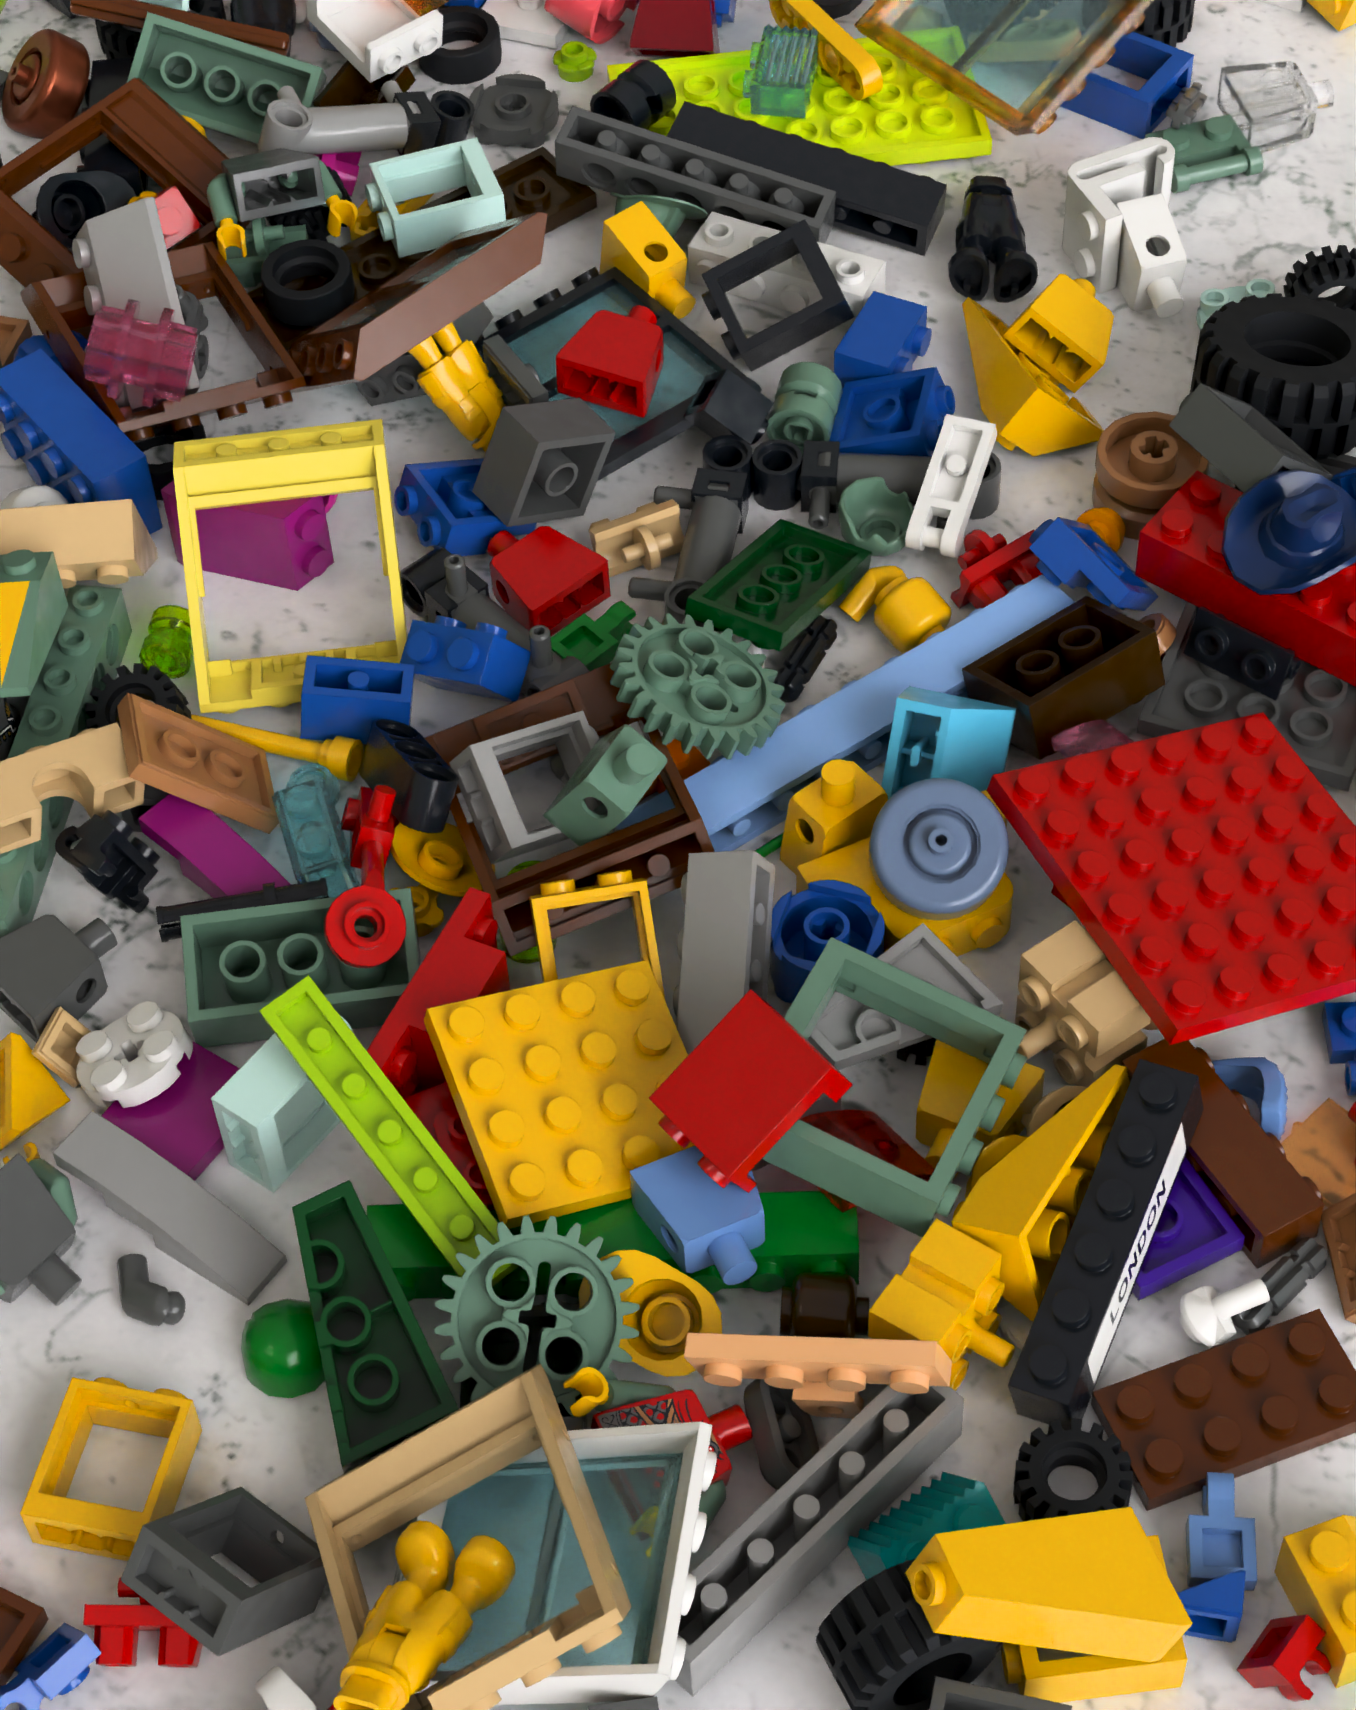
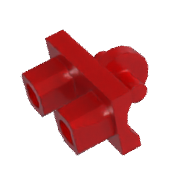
M980 529L967 534L964 538L966 553L960 555L957 559L959 566L963 569L959 575L961 585L950 596L956 606L960 609L971 603L976 609L984 608L1008 594L1007 589L1003 586L1004 582L1011 579L1017 586L1026 584L1042 575L1036 567L1040 559L1029 548L1032 545L1029 542V538L1035 530L1033 529L1007 544L1005 537L1000 533L992 538Z
M121 1577L118 1581V1597L140 1598V1605L85 1604L83 1625L94 1629V1644L102 1652L96 1658L97 1665L107 1667L136 1666L139 1631H160L159 1666L198 1667L203 1645L120 1581Z

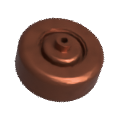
M52 29L40 30L27 40L11 66L3 91L2 114L9 128L29 137L44 139L74 119L84 98L90 74L89 55L82 43Z

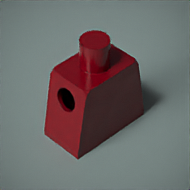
M640 0L630 39L631 50L637 56L672 58L720 53L715 0Z

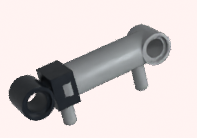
M394 80L385 82L381 87V91L388 103L305 107L302 105L293 87L283 86L277 92L279 100H274L268 105L258 142V150L260 153L285 148L311 155L397 150L399 155L402 156L466 140L475 108L469 98L461 93L449 90L438 91L432 95L430 102L424 91L402 92Z

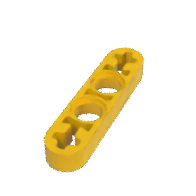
M769 0L772 16L778 26L854 99L862 100L882 90L883 78L875 59L813 0Z

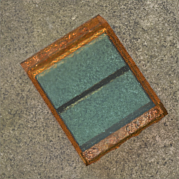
M876 0L854 26L860 33L1015 136L1034 133L1038 135L1054 123L1057 118L1055 111L1062 103L1073 99L1085 88L1087 84L1085 78L1094 67L1098 68L1104 65L1115 54L1116 48L1114 45L1123 35L1130 34L1142 24L1146 17L1143 12L1154 0Z

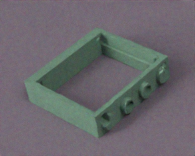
M830 937L784 1016L806 1040L811 1035L833 994L837 991L988 1063V1066L928 1182L800 1119L762 1159L923 1237L936 1213L946 1218L950 1214L962 1188L952 1183L957 1172L969 1176L984 1145V1142L976 1139L975 1136L979 1128L988 1132L992 1131L1006 1099L998 1096L997 1093L1001 1085L1011 1090L1013 1089L1027 1060L1026 1056L1018 1053L1027 1030Z

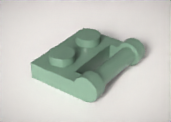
M1230 114L1190 123V125H1182L1179 129L1170 127L1165 130L1145 134V138L1158 137L1165 139L1175 149L1171 192L1174 194L1188 191L1190 185L1239 173L1250 176L1263 171L1264 163L1260 149L1257 146H1251Z

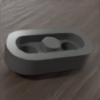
M755 1379L744 1390L745 1413L752 1430L761 1474L769 1485L779 1489L820 1449L810 1414L802 1411L792 1400L793 1389L773 1387L764 1382L765 1379Z

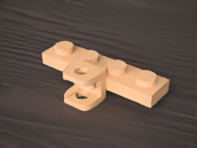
M687 1333L684 1358L698 1371L703 1380L710 1384L735 1387L741 1385L742 1379H765L764 1382L770 1386L793 1389L792 1400L805 1413L816 1417L854 1418L864 1409V1400L859 1395V1391L865 1389L866 1383L890 1384L889 1387L891 1389L907 1394L927 1393L929 1386L950 1387L952 1368L951 1359L937 1341Z

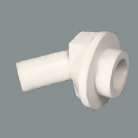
M1260 1278L1219 1295L1213 1286H1201L1182 1296L1180 1301L1181 1325L1186 1334L1196 1343L1205 1344L1211 1348L1224 1344L1236 1333L1231 1317L1270 1301L1268 1290Z

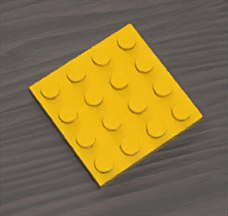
M648 960L427 1009L423 1020L498 1219L500 1222L503 1221L509 1229L521 1226L523 1216L529 1215L532 1223L547 1220L549 1216L559 1217L632 1198L630 1170L695 1146L690 1142L683 1148L660 1127L658 1122L664 1114L649 1099L655 1090L684 1061L688 1054Z

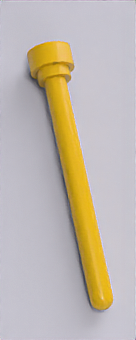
M191 714V719L259 747L267 753L317 763L320 770L326 771L330 778L352 782L359 773L363 758V744L358 739L338 735L333 740L326 739L321 743Z

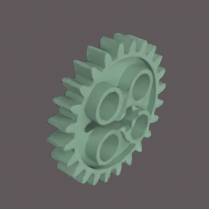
M670 613L665 614L662 623L651 616L647 617L644 626L635 623L629 634L623 635L610 665V669L615 671L610 683L620 688L616 700L623 703H632L627 716L629 718L644 717L647 721L643 731L648 733L656 729L663 732L662 744L664 745L671 743L674 739L681 741V747L685 754H688L693 746L700 747L706 759L711 758L715 749H718L726 759H731L736 749L747 756L750 754L753 746L762 748L767 738L772 737L785 707V702L780 700L784 687L773 683L778 675L777 670L762 668L767 658L765 654L751 655L748 652L751 644L749 640L739 643L731 640L733 635L732 629L728 628L721 634L715 632L712 620L707 619L703 627L696 626L693 618L686 614L682 624H679Z
M529 1215L522 1218L520 1234L513 1236L509 1228L501 1221L497 1223L499 1242L492 1245L486 1238L477 1234L474 1239L480 1255L475 1259L460 1252L455 1255L459 1264L466 1271L462 1277L443 1275L442 1281L455 1290L453 1299L436 1300L435 1307L451 1313V1321L434 1327V1333L453 1337L454 1344L440 1353L441 1360L460 1358L463 1365L455 1372L452 1380L454 1383H458L473 1377L477 1383L472 1390L471 1401L478 1399L523 1373L529 1327L527 1324L519 1322V1314L521 1310L528 1311L533 1307L538 1267L542 1262H548L551 1267L544 1309L545 1312L554 1315L555 1321L552 1327L545 1326L540 1331L536 1365L541 1363L546 1372L557 1404L562 1403L565 1410L574 1417L570 1411V1406L576 1402L575 1397L581 1393L574 1388L565 1389L563 1383L581 1368L592 1367L600 1371L606 1379L618 1380L609 1368L612 1360L631 1363L632 1357L626 1351L618 1347L620 1340L639 1337L638 1330L623 1324V1316L640 1310V1307L636 1303L621 1301L620 1293L627 1290L634 1283L633 1279L620 1278L614 1280L611 1272L621 1261V1257L615 1255L601 1261L596 1256L602 1246V1237L597 1236L585 1246L578 1243L581 1233V1224L574 1223L565 1236L557 1235L555 1216H549L543 1232H535L533 1223ZM509 1263L521 1266L528 1276L526 1292L522 1297L513 1301L499 1298L492 1288L494 1272L500 1266ZM568 1273L582 1275L590 1285L591 1294L588 1302L577 1310L563 1308L558 1304L555 1297L557 1282ZM496 1327H505L512 1330L519 1342V1348L515 1357L504 1364H496L489 1361L482 1352L484 1336ZM558 1337L574 1339L581 1349L579 1364L574 1370L567 1373L552 1371L545 1361L547 1346Z

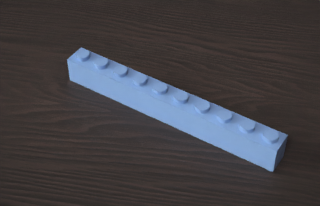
M1043 574L1026 584L1017 585L1007 595L984 608L972 611L965 619L943 632L932 634L922 644L901 656L890 658L882 667L859 680L848 682L835 694L815 705L803 708L795 717L777 726L772 737L767 738L762 748L753 746L750 754L747 756L735 750L731 759H726L722 755L716 758L708 767L683 780L703 820L715 852L733 851L786 820L789 800L795 793L820 778L822 767L827 762L835 759L854 761L865 772L885 762L896 700L909 686L968 698L962 668L1070 606L1075 601L1058 586L1050 582ZM667 790L640 806H636L628 817L613 829V832L675 808Z

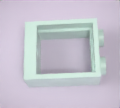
M477 137L369 163L372 183L365 184L368 205L371 212L379 211L377 213V220L381 236L384 241H392L399 258L437 249L462 232L506 221L504 194ZM462 186H467L471 195L470 198L399 215L395 205L397 202Z
M340 1016L343 1019V1021L347 1024V1026L350 1028V1030L353 1032L349 1023L342 1016ZM275 1033L211 1098L229 1164L273 1193L341 1122Z

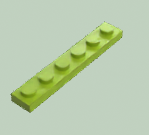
M308 975L259 1010L263 1019L457 1276L462 1277L466 1270L459 1264L455 1255L460 1252L473 1259L480 1255L474 1239L477 1234L486 1238L492 1245L499 1242L497 1234L498 1222ZM509 1263L500 1266L492 1277V1287L517 1269L519 1265Z

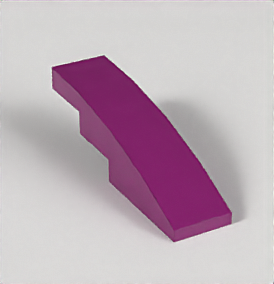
M168 794L138 818L142 833L179 860L182 874L212 898L263 890V884L275 882L276 887L291 885L260 853L209 809Z

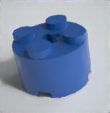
M819 880L808 883L807 890L793 896L791 890L777 901L772 911L769 966L774 991L780 1000L793 1003L830 937L875 958L884 953V919L881 911L878 913L871 904V897L857 886L846 882Z

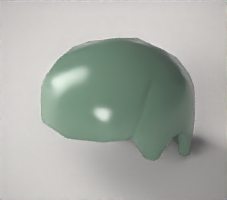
M875 476L855 480L843 489L838 504V521L842 537L847 543L871 551L872 556L885 557L900 551L905 546L906 532L914 510L912 503L909 502L907 492L903 491L900 494L892 492L888 489L882 477Z

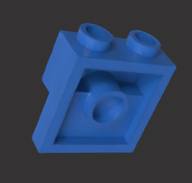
M937 367L845 382L829 441L840 442V452L932 456L943 426L944 417L946 414L953 415L955 412L953 391L949 385H944Z
M484 458L405 464L400 484L394 494V504L398 514L412 518L417 525V535L420 543L424 547L433 546L434 549L443 547L451 554L461 556L485 554L490 538H493L498 532L507 530L512 535L529 534L535 530L537 523L507 527L472 492Z
M1057 517L1054 521L1049 519L1042 523L1029 538V542L1032 544L1029 548L1040 559L1036 564L1037 569L1056 586L1063 582L1064 585L1072 589L1075 587L1086 588L1099 602L1109 607L1114 604L1121 610L1128 608L1145 611L1159 597L1140 577L1135 575V571L1089 524Z

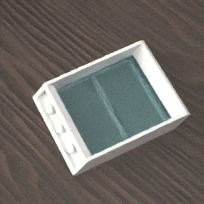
M699 1421L568 1431L632 1607L625 1619L618 1623L622 1634L588 1654L585 1653L581 1644L558 1656L562 1667L540 1682L525 1687L521 1678L497 1690L502 1700L496 1705L627 1701L654 1697L668 1680H676L686 1651L685 1639L677 1637L681 1615H687L696 1590V1576L688 1573L691 1552L696 1553L698 1551L707 1522L706 1513L698 1511L701 1492H706L709 1488L717 1461V1454L708 1451L712 1425ZM543 1447L495 1472L408 1521L406 1524L407 1528L410 1523L421 1520L429 1521L439 1526L449 1537L456 1559L472 1537L487 1535L505 1545L515 1562V1575L505 1594L495 1603L484 1609L477 1610L471 1615L474 1622L470 1635L457 1649L456 1654L445 1664L441 1663L436 1674L426 1688L579 1604L575 1594L593 1584ZM398 1564L393 1585L396 1582L406 1580Z

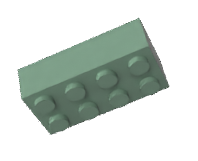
M411 888L386 891L397 900L404 912L406 936L400 950L389 961L373 968H357L345 964L328 947L324 936V918L329 906L337 897L180 916L187 1016L195 1042L205 1048L268 1040L274 1032L263 1019L259 1010L308 975L337 1013L349 1023L352 1029L383 1025L421 965L417 921ZM361 918L355 921L354 928L359 936L364 938L373 936L374 927L369 920Z

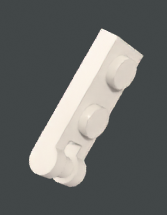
M946 414L908 524L905 537V546L907 548L922 551L926 546L940 549V554L943 556L958 558L963 545L964 532L998 434L996 424ZM933 516L947 518L944 529L930 526Z

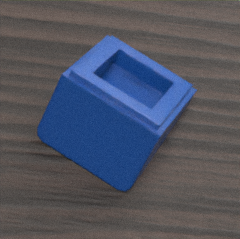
M1235 1571L1177 1593L1193 1623L1183 1635L1230 1643L1236 1641L1243 1613L1246 1571Z

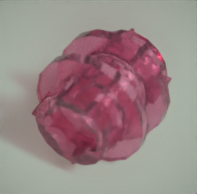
M128 299L125 310L103 305L101 310L97 309L85 354L83 373L86 374L85 379L108 385L107 397L118 400L124 383L144 388L142 406L154 408L157 397L178 402L181 401V397L185 398L199 336V334H196L197 328L175 323V310L168 308L163 309L159 324L139 320L140 302Z

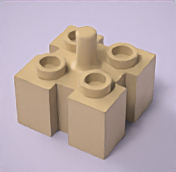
M1076 920L1021 954L1018 983L1020 994L1017 996L1015 1024L1027 1030L1018 1053L1029 1059L1040 1051L1046 1053L1051 1050L1054 1053V1066L1063 1080L1072 1085L1089 1087L1112 1066L1121 1065L1122 1060L1147 1047L1148 1037L1141 1029L1150 1024L1151 1018L1115 968L1105 959L1106 956L1089 932Z

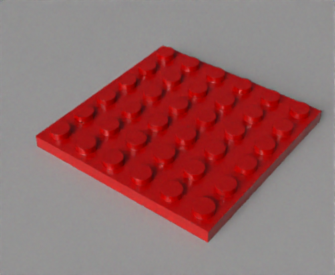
M1264 712L992 775L986 791L1169 1045L1356 992V826Z

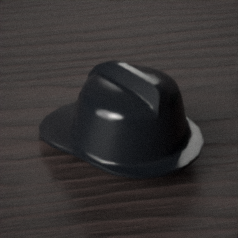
M96 170L62 173L50 177L41 186L36 198V211L31 216L66 248H72L73 239H76L86 220L125 206L136 195L126 180L113 172Z

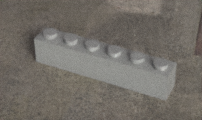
M888 1385L690 1573L696 1576V1590L687 1615H681L677 1636L686 1641L684 1661L680 1673L675 1680L692 1697L700 1691L848 1546L849 1535L857 1537L860 1528L866 1529L870 1525V1521L873 1522L961 1436L964 1398L951 1387L929 1386L927 1393L907 1394L895 1391Z

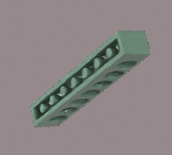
M75 585L69 588L66 596L68 608L28 700L8 758L23 754L35 746H47L74 737L81 731L88 729L85 720L91 719V717L85 712L86 703H97L90 693L94 686L102 691L105 689L106 685L101 678L107 673L114 680L116 679L118 674L116 668L121 665L132 633L121 588ZM54 796L41 801V840L0 854V938L33 921L56 854V839L65 828L74 799Z

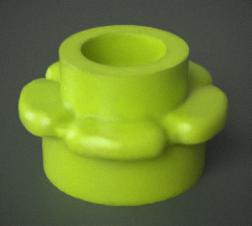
M571 41L564 44L561 50L555 52L553 63L558 65V74L563 80L581 82L592 76L595 65L594 61L597 59L595 51L584 43Z

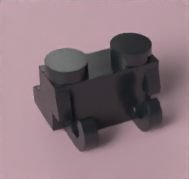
M107 810L102 817L94 814L91 819L78 828L70 826L64 829L56 839V852L66 862L71 864L93 888L107 898L114 899L116 897L135 912H142L149 903V898L144 894L143 890L158 872L154 865L160 859V856L137 837H134L129 842L127 839L134 830L110 810ZM81 839L74 849H70L73 842Z

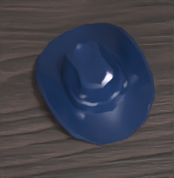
M1299 469L1278 471L1259 480L1236 500L1225 517L1221 552L1234 580L1259 595L1291 594L1318 584L1356 562V500L1343 488L1324 476Z

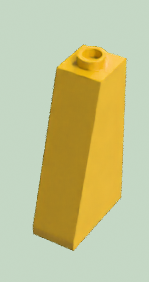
M1132 1507L934 1534L905 1572L911 1584L915 1600L921 1605L933 1633L1154 1662L1160 1661L1193 1624Z

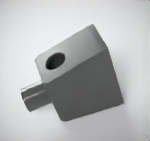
M45 914L0 938V1008L36 1043L57 1007L61 1006L75 1019L79 1020L106 993L108 985L99 958L117 945L116 937L103 920L96 918L74 934L55 915Z

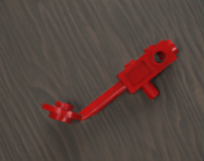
M376 785L374 791L371 788L361 786L357 799L348 797L340 828L350 831V867L361 869V886L353 887L341 893L331 903L324 918V936L328 947L339 960L357 968H373L386 963L400 950L406 936L404 912L397 900L385 891L384 869L394 838V829L400 823L391 813L397 792L386 785ZM361 918L369 920L374 927L373 936L368 938L359 936L354 928L355 921Z

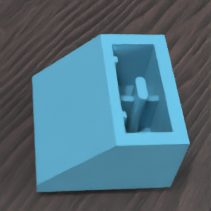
M909 686L896 700L881 784L887 793L888 799L909 784L931 778L953 779L969 784L980 792L986 790L992 775L1005 772L1017 708Z

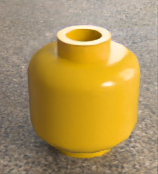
M900 576L887 584L874 600V604L877 606L874 612L875 625L891 644L903 654L925 642L932 634L946 630L945 628L951 619L952 610L931 584L922 577L908 579L906 576Z

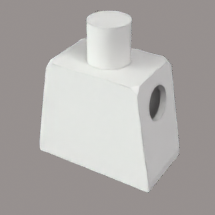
M1159 193L1117 203L1116 207L1123 214L1116 285L1133 311L1138 312L1154 308L1157 316L1161 318H1168L1177 314L1184 306L1180 290L1187 265V257L1163 194Z

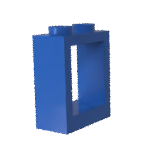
M1099 18L1086 33H1081L1084 41V48L1081 52L1069 59L1053 62L1049 72V81L1052 83L1051 103L1140 139H1145V134L1152 133L1167 117L1166 110L1182 88H1190L1194 55ZM1100 61L1148 81L1137 91L1089 71Z

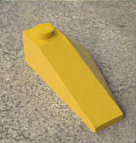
M967 297L962 307L981 411L990 423L996 424L998 433L996 441L1010 451H1013L1018 446L1033 457L1099 441L1104 430L1089 410L1077 398L1072 397L1069 400L1065 392L1058 387L1060 382L1002 337L1009 326L1001 318Z
M1112 1066L979 1178L967 1198L961 1201L954 1211L951 1221L953 1228L1002 1254L999 1279L1005 1284L1002 1297L1032 1322L1036 1317L1129 1087L1130 1081L1126 1066Z

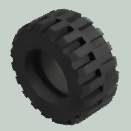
M1281 293L1267 294L1263 298H1257L1253 295L1243 297L1239 303L1231 301L1223 305L1218 311L1216 310L1206 320L1203 328L1200 330L1190 393L1194 392L1198 385L1202 383L1249 403L1315 460L1327 459L1332 453H1335L1337 456L1346 454L1356 447V312L1349 308L1345 310L1338 308L1336 303L1322 299L1319 302L1310 300L1309 296L1297 294L1294 297H1282Z

